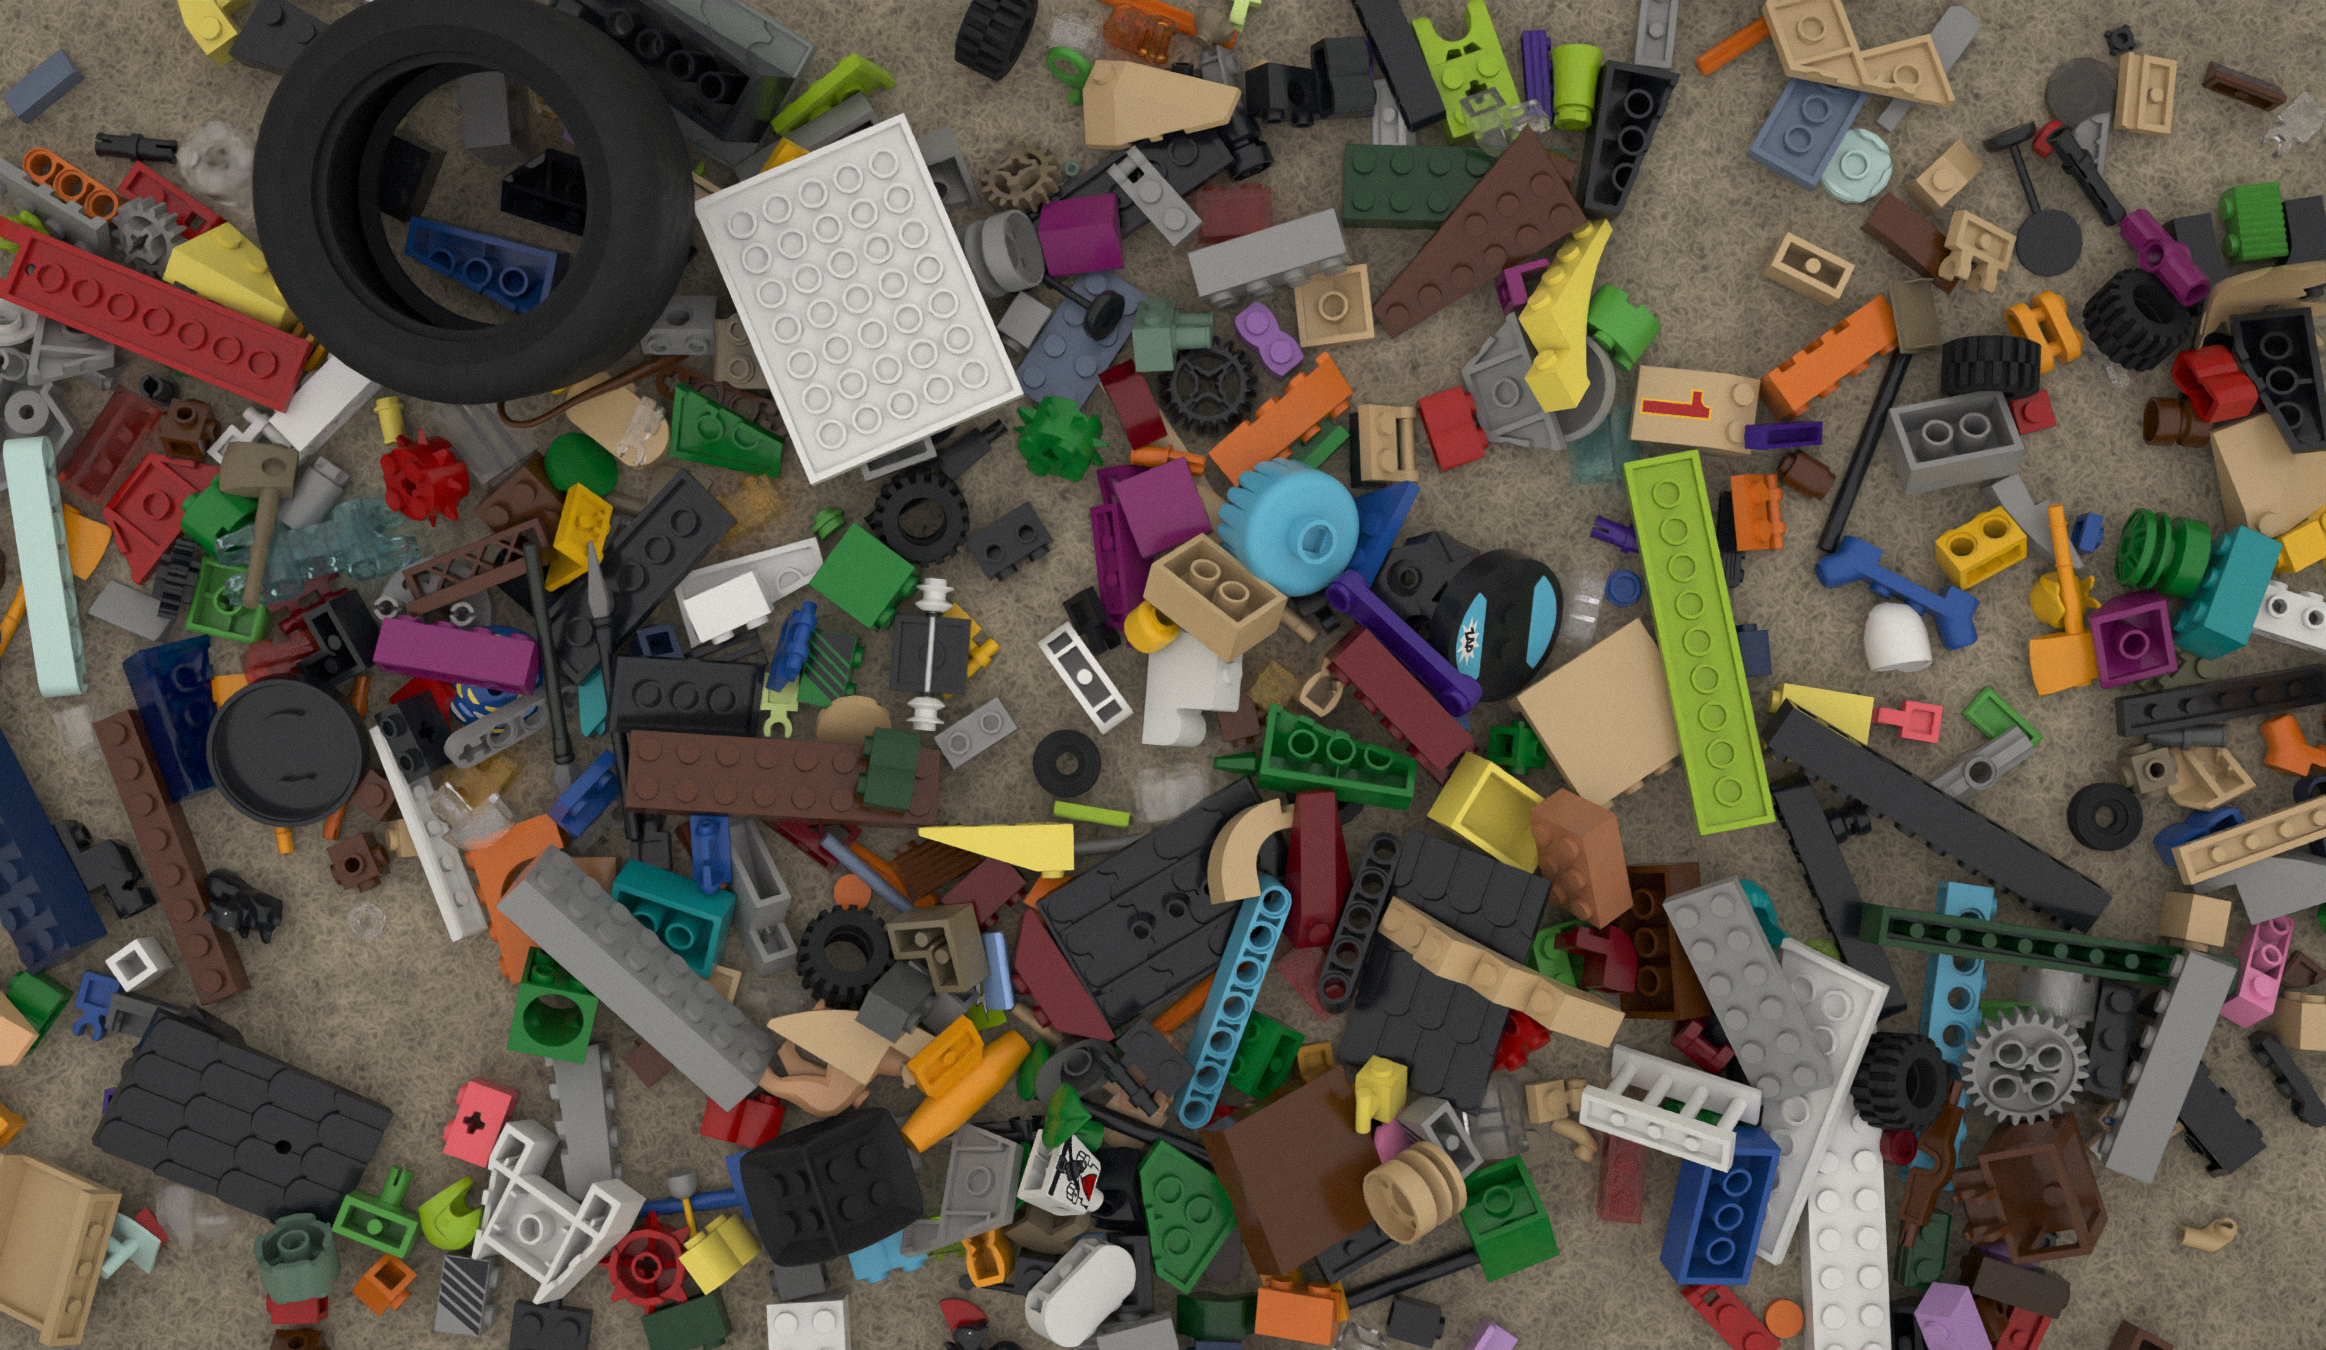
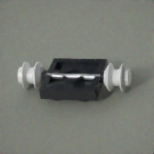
M924 578V585H916V588L923 591V599L915 602V605L922 611H928L926 615L895 614L889 690L920 692L919 696H923V698L915 697L907 702L915 711L914 716L906 719V721L914 722L913 730L936 731V724H944L943 721L937 718V710L944 708L945 704L939 699L931 697H935V693L966 696L972 620L941 617V614L937 612H946L953 607L952 604L946 601V593L953 591L954 588L947 587V580Z

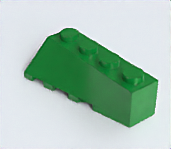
M1270 702L1256 788L1297 794V791L1332 788L1338 801L1407 811L1413 799L1417 768L1416 760L1373 743L1366 744L1350 737L1351 734L1339 729L1334 731L1315 723V720L1302 714L1297 716L1282 710V706Z

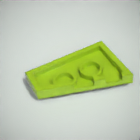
M854 52L850 56L841 59L837 63L836 68L824 78L813 82L809 86L808 91L795 102L784 106L780 114L770 122L776 133L784 137L860 91L867 99L865 94L881 85L887 91L898 84L888 71Z

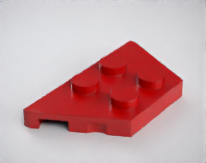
M148 452L102 509L108 526L115 533V542L119 551L126 556L133 572L131 577L136 584L144 585L158 568L162 553L169 554L175 546L176 539H181L185 535L180 529V522L185 514L181 509L182 503L190 494L194 492L201 494L209 487L211 480L220 472V467Z

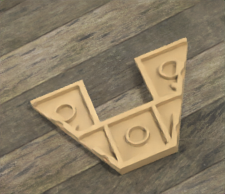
M1767 0L1761 9L1785 75L1788 77L1945 108L1951 107L1956 101L1930 34L1860 51L1841 0Z

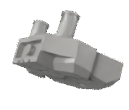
M0 346V494L8 495L9 491L3 458V444L5 440L38 436L49 437L53 445L57 473H59L83 435L76 418L61 398L66 390L62 381L57 380L29 386L27 373L31 355L22 353L10 346ZM32 407L34 415L32 418L27 419L26 411Z

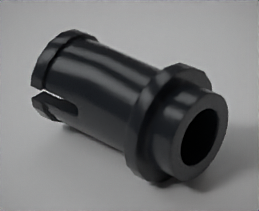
M147 374L139 381L140 393L147 398H151L154 403L160 406H169L172 398L178 399L179 385L170 377H159L155 374H152L151 377Z

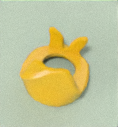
M2050 571L2042 574L2034 583L2030 592V605L2035 616L2044 624L2055 628H2064L2063 615L2065 614V607L2059 596L2060 584L2057 571ZM2074 574L2080 597L2082 616L2084 617L2087 607L2096 610L2101 607L2100 602L2090 597L2089 590L2094 586L2095 577L2090 575L2088 578L2080 580Z

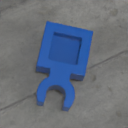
M94 970L84 971L74 1008L85 1011L83 1017L74 1023L73 1035H84L86 1026L89 1023L94 1027L92 1040L100 1041L104 1039L107 1034L104 1018L109 1011L112 993L124 991V988L115 976Z

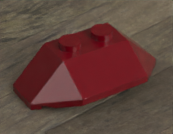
M1030 908L1022 913L1019 919L1010 969L1014 975L1010 977V980L1022 997L1027 994L1035 1005L1031 1012L1038 1024L1043 1029L1048 1026L1052 1032L1092 1038L1105 1042L1113 1040L1116 1036L1033 909Z

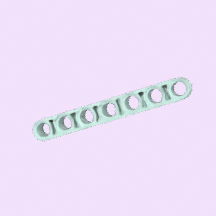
M47 436L7 439L3 444V458L39 690L44 698L83 695L88 689V684H84L83 673H86V662L53 445Z

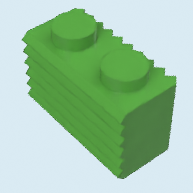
M2279 182L2234 186L2221 193L2222 198L2218 202V215L2221 220H2225L2227 233L2223 238L2222 247L2224 255L2230 257L2231 266L2275 262L2288 256L2289 251L2287 249L2288 243L2286 242L2287 236L2285 234L2286 228L2284 227L2285 221L2283 219L2284 213L2282 212L2283 206L2281 204L2282 198L2280 197Z

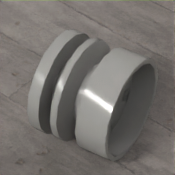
M1007 210L992 215L987 220H976L971 224H963L954 229L984 302L992 298L1002 297L1007 292H1019L1036 287L1042 281L1045 272V262L1039 235L1028 216L1020 210Z

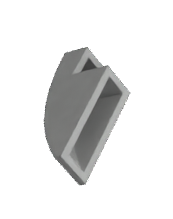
M729 818L733 881L732 883H727L725 888L726 891L737 894L733 914L758 977L762 978L793 968L795 965L798 949L784 923L791 895L754 820Z
M2287 850L2195 883L2193 887L2196 894L2201 895L2235 884L2251 925H2255L2325 903L2326 858Z

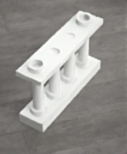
M1616 1044L1613 1049L1611 1079L1613 1080L1606 1090L1589 1084L1582 1092L1579 1124L1728 1173L1733 1164L1737 1134L1732 1131L1739 1120L1753 1125L1758 1123L1763 1090ZM1629 1084L1649 1091L1642 1102L1622 1096V1093ZM1665 1096L1686 1103L1679 1114L1658 1107ZM1701 1108L1723 1115L1717 1126L1695 1119Z

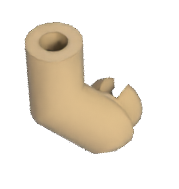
M1569 1117L1553 1120L1550 1130L1578 1143L1574 1150V1156L1587 1163L1593 1161L1595 1152L1598 1153L1599 1144L1588 1128Z

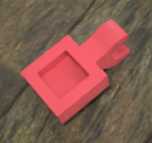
M1902 700L1900 710L1873 707L1871 723L1898 726L1896 738L1935 744L1938 743L1943 706Z

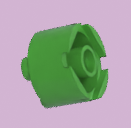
M1604 284L1590 299L1586 335H1589L1601 344L1609 355L1611 362L1618 369L1628 373L1656 338L1661 329L1660 324L1653 314L1641 303L1636 308L1627 302V299L1630 297L1629 294L1619 288Z

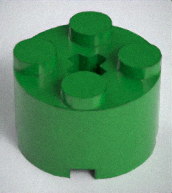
M220 472L214 476L210 486L201 494L194 492L184 500L181 509L185 514L180 522V529L216 561H219V556H222L224 559L234 556L253 538L249 532L255 524L259 498L220 492Z

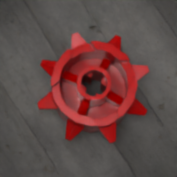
M419 428L418 438L415 442L401 434L396 437L398 448L384 454L380 459V466L384 472V481L387 488L385 501L390 509L394 512L401 511L403 515L412 520L423 521L429 518L432 527H436L438 514L444 515L453 522L457 521L459 518L457 507L460 506L461 499L469 494V476L464 461H456L454 455L448 449L453 446L448 440L440 436L425 437L422 428Z
M649 1211L645 1224H641L633 1230L630 1229L613 1249L611 1256L602 1258L598 1262V1266L609 1270L610 1282L613 1286H616L610 1299L613 1302H617L627 1298L629 1303L643 1306L645 1315L653 1313L656 1305L661 1304L668 1298L680 1303L687 1302L689 1298L683 1284L690 1273L679 1260V1257L687 1251L683 1244L687 1242L691 1228L686 1225L676 1229L670 1224L661 1223L658 1221L656 1212ZM652 1257L653 1261L657 1262L658 1267L651 1270V1264L644 1262L646 1258Z

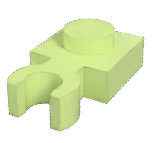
M765 672L760 710L771 711V717L764 724V734L766 737H772L773 726L781 722L785 726V737L792 738L794 725L789 719V711L800 712V702L796 701L801 682V674L797 675L793 683L788 682L781 692L778 693L765 688L769 673Z

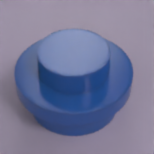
M1617 570L1606 579L1604 592L1607 599L1613 605L1627 607L1639 600L1642 594V582L1637 574L1630 570Z

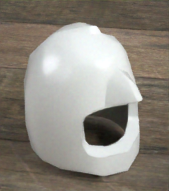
M1884 602L1872 608L1866 621L1863 639L1865 657L1870 671L1883 672L1898 669V671L1917 672L1929 667L1932 663L1930 642L1927 629L1919 614L1906 604Z

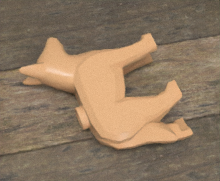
M822 997L812 1010L836 1008L834 1006L833 1008L825 1006L827 999ZM787 1040L777 1051V1054L788 1076L780 1077L773 1073L772 1068L767 1066L758 1085L768 1093L788 1100L814 1116H837L843 1113L850 1105L857 1109L871 1093L866 1087L876 1075L902 1076L901 1063L903 1061L908 1063L912 1058L890 1046L865 1086L830 1064L826 1068L803 1059L796 1051V1044Z

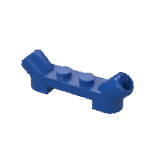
M1849 535L1844 536L1837 552L1819 557L1815 570L1818 580L1823 587L1833 589L1857 580L1870 584L1868 590L1871 593L1884 599H1889L1890 596H1893L1903 601V604L1913 608L1919 616H1923L1924 613L1933 616L1943 647L1949 651L1972 645L1978 639L1972 617L1980 601L1972 595L1952 585L1942 587L1937 595L1878 565L1877 563L1883 550Z

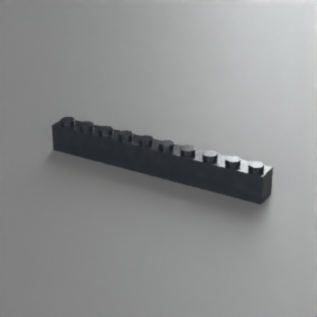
M1787 697L1761 733L1763 740L1768 746L1766 751L1776 759L1784 763L1788 758L1800 765L1798 770L1805 776L1816 782L1820 777L1832 784L1830 789L1846 800H1850L1852 796L1863 802L1861 807L1878 819H1882L1884 815L1895 821L1893 826L1910 838H1913L1915 834L1927 840L1925 845L1942 857H1945L1947 853L1958 858L1956 863L1965 871L1975 876L1980 871L1990 877L1988 883L2004 894H2008L2012 890L2021 896L2019 901L2026 907L2037 913L2044 909L2052 914L2050 919L2069 932L2074 927L2086 934L2113 898L2099 883Z

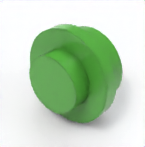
M831 506L825 508L813 518L815 525L811 531L814 535L819 534L823 540L830 538L847 524L843 517L845 512L842 508L833 510Z

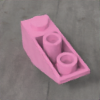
M2284 915L2255 925L2250 923L2234 954V957H2240L2235 995L2227 994L2219 1015L2247 1028L2273 1014L2295 924L2294 919Z

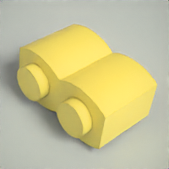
M722 1213L704 1227L708 1232L707 1235L701 1230L683 1244L687 1251L679 1257V1260L705 1295L722 1285L763 1250L737 1213L728 1219Z

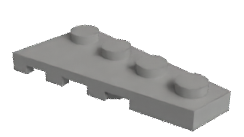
M0 157V197L3 195L13 202L15 208L20 213L23 210L30 211L32 215L41 220L43 226L50 232L51 237L63 240L70 245L107 260H114L106 220L98 215L92 220L83 214L85 212L83 206L73 200L64 204L53 188L44 183L38 187L34 186L28 173Z

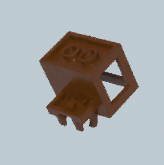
M2073 1111L2049 1115V1121H2045L2042 1116L2035 1117L2033 1125H2030L2027 1119L2020 1120L2017 1126L2013 1125L2012 1122L2000 1123L1977 1155L1980 1165L1956 1168L1951 1178L1954 1190L1950 1197L1953 1204H1957L1960 1201L1963 1203L1968 1223L1962 1231L1964 1239H1971L1973 1246L2006 1242L2013 1265L2089 1255L2092 1253L2108 1221V1216ZM2075 1230L2078 1239L2076 1243L2037 1249L2044 1234Z

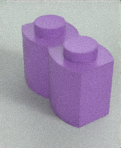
M1254 301L1234 318V330L1239 341L1247 349L1257 353L1260 365L1270 377L1282 382L1301 366L1303 355L1300 347L1290 335L1279 330L1274 315L1263 304Z

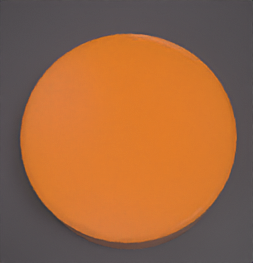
M854 873L841 877L834 887L835 901L838 905L842 904L844 910H848L850 904L858 905L857 911L863 909L869 904L873 894V889Z
M1776 1298L1765 1307L1763 1320L1765 1326L1772 1334L1780 1338H1790L1801 1330L1804 1316L1800 1307L1792 1300Z

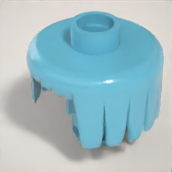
M1274 458L1272 461H1262L1255 464L1253 470L1256 472L1244 471L1238 478V482L1243 488L1230 487L1227 492V498L1233 504L1223 503L1218 511L1219 518L1226 523V525L1223 523L1217 525V534L1224 541L1220 542V546L1238 559L1251 574L1267 581L1285 596H1305L1327 587L1345 570L1358 542L1359 515L1352 495L1333 476L1296 459Z

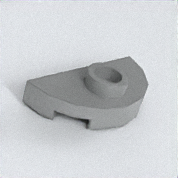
M2110 113L2091 115L2079 122L2071 132L2081 148L2087 149L2092 155L2091 162L2102 178Z

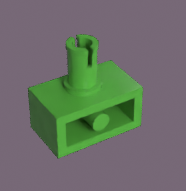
M391 1165L380 1196H374L358 1189L346 1194L331 1231L402 1259L413 1252L422 1231L419 1213L404 1208L401 1204L415 1173L409 1169L403 1171L404 1167Z

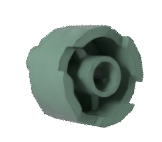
M298 1213L279 1218L275 1221L277 1227L268 1231L265 1236L262 1233L257 1236L253 1247L264 1289L270 1295L273 1302L279 1305L288 1302H299L313 1297L323 1298L334 1290L333 1283L338 1279L341 1262L334 1235L331 1231V1224L328 1222L325 1224L316 1220L314 1214Z

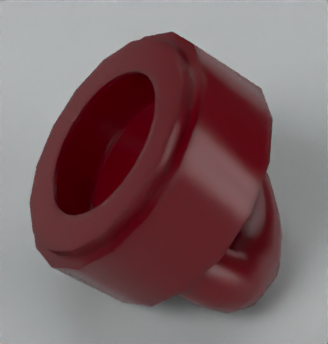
M1884 1129L1880 1139V1152L1883 1162L1900 1166L1910 1164L1917 1153L1915 1134L1909 1131Z

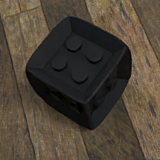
M870 1107L848 1111L837 1116H831L824 1121L804 1125L755 1147L740 1158L742 1184L760 1238L772 1261L781 1267L819 1264L839 1256L857 1252L906 1228L923 1214L920 1188L905 1142L894 1118L886 1108Z

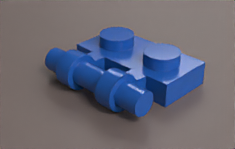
M804 601L801 611L793 609L783 622L765 688L780 693L788 682L793 683L800 673L802 663L807 661L810 651L807 646L810 633L815 632L818 621L817 617H815L817 604L814 602Z

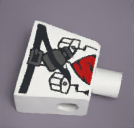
M1043 1129L1038 1130L1017 1197L1059 1216L1082 1215L1087 1211L1093 1212L1097 1210L1104 1199L1103 1193L1095 1187L1101 1170L1100 1162L1075 1135H1072L1059 1147L1048 1149L1042 1142Z

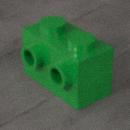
M1253 1009L1225 1081L1249 1096L1260 1100L1265 1099L1276 1088L1283 1085L1306 1035L1277 1018Z

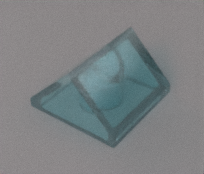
M1612 404L1606 418L1599 427L1588 436L1568 443L1571 486L1624 482L1622 464L1644 459L1643 443L1628 440L1632 405Z

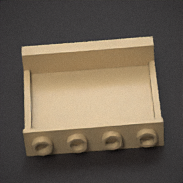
M1639 618L1627 622L1506 701L1514 714L1521 711L1572 792L1607 810L1614 806L1611 799L1622 792L1625 797L1636 792L1645 785L1641 779L1652 772L1655 777L1666 772L1675 765L1672 759L1680 754L1660 651Z
M0 1153V1311L41 1331L39 1342L48 1347L81 1344L122 1193L31 1153Z

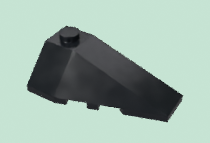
M1124 1146L1118 1148L1102 1147L1098 1148L1095 1152H1091L1100 1162L1101 1166L1095 1187L1104 1195L1101 1206L1090 1213L1092 1218L1098 1219L1096 1228L1113 1231L1145 1232L1146 1219L1137 1167L1143 1159L1140 1149Z

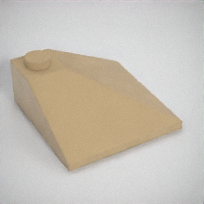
M2268 410L2209 431L2226 525L2229 531L2243 525L2269 538H2274L2287 533L2325 505L2326 451L2292 454Z

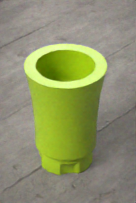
M1566 44L1558 46L1551 51L1554 76L1553 112L1555 113L1554 125L1556 128L1579 132L1587 130V127L1592 125L1598 76L1604 56L1601 49L1586 44Z

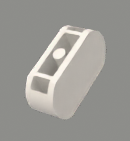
M1068 621L1037 642L1103 735L1134 713Z
M1093 1236L1081 1238L1028 1292L1025 1302V1314L1029 1326L1037 1334L1063 1347L1079 1346L1084 1340L1090 1338L1095 1333L1103 1320L1111 1312L1117 1310L1123 1300L1133 1290L1136 1280V1269L1131 1255L1125 1249L1101 1238Z

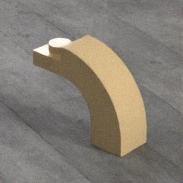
M1279 798L1262 802L1239 812L1222 828L1213 844L1208 862V887L1212 905L1261 896L1256 868L1259 849L1265 839L1272 833L1292 829L1295 804L1281 806Z

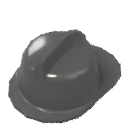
M1070 1036L1060 1041L1054 1048L1052 1056L1044 1062L1037 1073L1035 1094L1039 1101L1048 1107L1051 1096L1064 1083L1072 1085L1076 1089L1079 1098L1106 1084L1108 1081L1104 1076L1106 1072L1096 1060L1105 1051H1108L1117 1061V1053L1109 1042L1077 1036Z

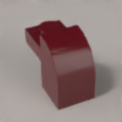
M1132 359L1098 374L1133 451L1168 436L1142 373L1136 372Z
M1606 925L1602 929L1597 927H1572L1571 932L1555 934L1553 949L1584 957L1581 979L1582 988L1608 995L1634 994L1638 967L1637 955L1631 940L1621 929L1613 925Z

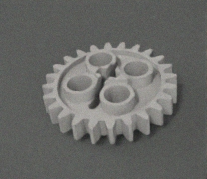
M2014 1006L2011 1017H2006L1999 1010V1021L1994 1023L1990 1019L1984 1018L1987 1029L1984 1031L1976 1028L1972 1029L1976 1041L1963 1042L1968 1053L1959 1055V1060L1964 1067L1959 1068L1958 1072L1965 1083L1963 1088L1966 1094H1970L1969 1097L1974 1106L1980 1105L1985 1116L1994 1111L1997 1121L2001 1123L2009 1115L2015 1126H2017L2021 1117H2026L2028 1123L2033 1125L2035 1115L2038 1114L2045 1121H2049V1110L2054 1109L2062 1114L2064 1111L2060 1104L2061 1102L2066 1101L2072 1104L2076 1102L2071 1094L2072 1090L2084 1091L2079 1079L2089 1077V1073L2084 1065L2090 1063V1060L2084 1051L2086 1046L2083 1040L2079 1037L2073 1025L2068 1026L2063 1016L2054 1019L2051 1011L2046 1009L2039 1017L2034 1006H2030L2027 1014L2022 1015L2018 1007ZM2007 1044H2014L2008 1050H2001ZM2053 1047L2050 1052L2040 1054L2043 1049ZM2008 1078L2004 1083L1994 1084L1999 1079ZM2039 1082H2046L2039 1088H2033Z

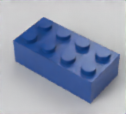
M1734 1127L1732 1132L1737 1133L1733 1164L1728 1173L1683 1158L1659 1259L1677 1284L1748 1285L1781 1153V1148L1762 1127Z

